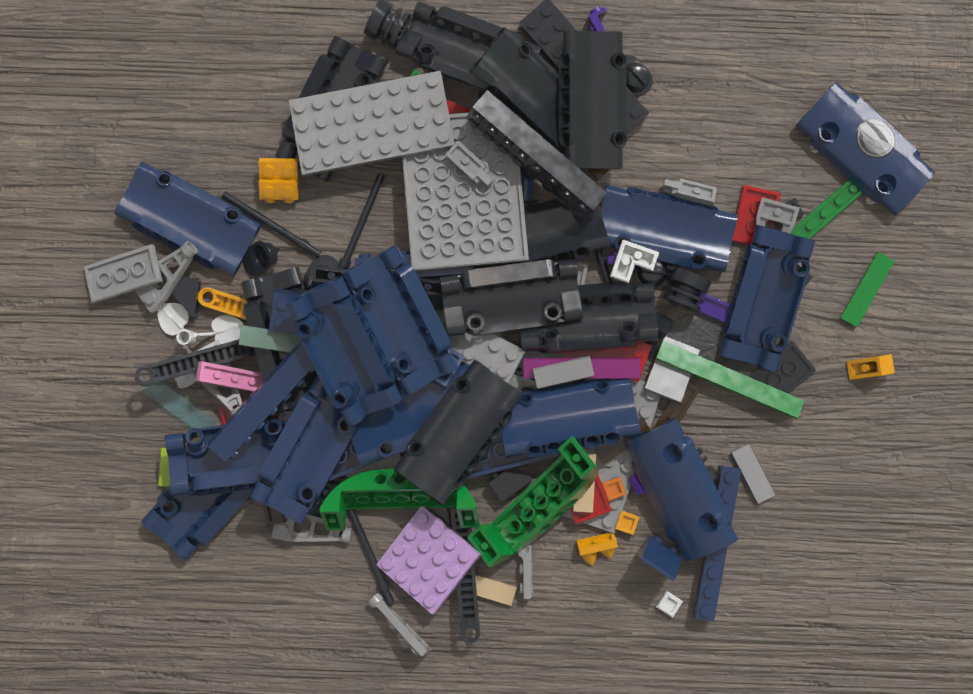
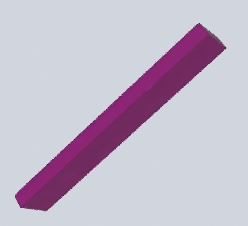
M523 358V378H535L533 368L577 358ZM591 358L594 376L586 377L640 378V358Z

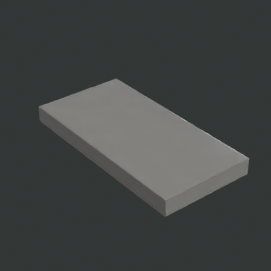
M152 244L84 266L90 299L93 304L163 282L155 246Z

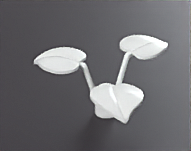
M163 303L157 309L158 320L163 331L169 335H176L178 343L184 345L183 348L186 349L187 353H191L189 346L195 343L196 337L215 335V341L219 339L221 344L238 340L241 325H244L236 317L222 315L212 321L211 326L214 332L194 333L183 327L189 321V313L181 304ZM193 374L174 378L179 388L189 387L196 382V377Z

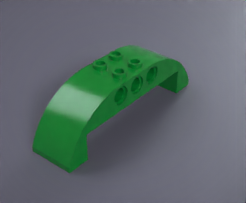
M571 436L558 448L562 455L491 524L480 525L467 537L474 548L481 554L480 556L488 567H493L507 560L540 537L587 492L598 475V468L574 436Z
M394 468L367 471L348 478L330 492L320 507V514L326 530H345L347 510L420 508L422 506L425 508L456 507L461 528L480 527L477 505L473 496L464 485L459 489L455 488L452 495L442 506L420 488L397 474L393 470Z

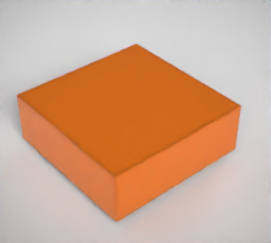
M620 476L602 482L608 501L627 495Z

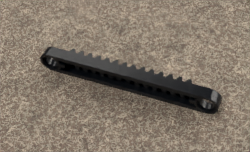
M238 339L141 366L136 370L134 379L140 386H149L196 373L198 362L201 361L225 365L256 356L254 347L238 345ZM141 371H147L150 374L148 381L140 380L139 373Z
M451 507L452 530L473 547L467 538L472 533V528H461L456 507ZM475 563L457 585L461 638L467 643H474L480 637ZM467 628H473L476 631L475 638L468 639L465 637Z

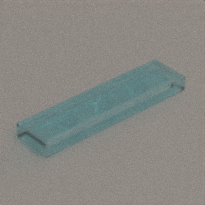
M164 382L146 386L142 391L192 428L211 427L216 422L215 419Z

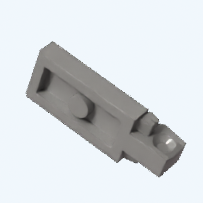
M457 141L445 153V156L473 182L478 184L481 181L487 188L494 183L493 179L487 175L490 172L487 166L460 141Z
M681 178L674 181L665 179L662 192L673 197L712 207L715 202L716 187Z
M528 545L518 554L523 559V563H520V575H523L524 583H520V593L524 594V599H531L533 597L532 545Z

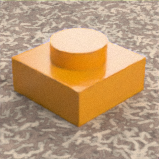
M621 510L615 529L634 535L639 516Z

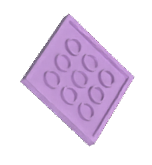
M422 506L385 552L377 566L427 611L434 615L481 554L431 510Z

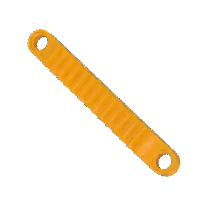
M207 287L198 293V301L201 305L246 320L244 304L247 301L245 299ZM206 292L213 294V300L209 303L203 300V295Z

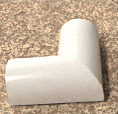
M622 240L610 277L629 283L634 265L653 271L659 252Z

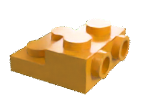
M259 158L260 200H264L266 203H273L276 200L293 203L295 200H298L300 193L298 159Z

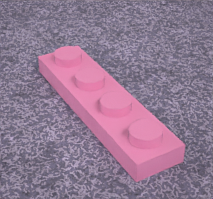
M202 361L198 362L196 381L251 392H254L263 383L262 375L258 372Z

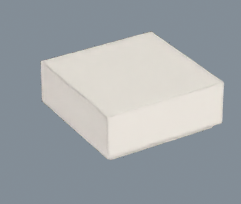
M666 590L656 607L674 617L683 601Z

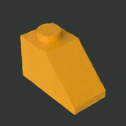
M892 354L847 361L849 380L895 373Z

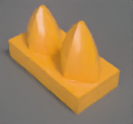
M612 532L576 540L580 556L591 566L596 561L597 552L600 551L607 558H611L618 547L615 534Z

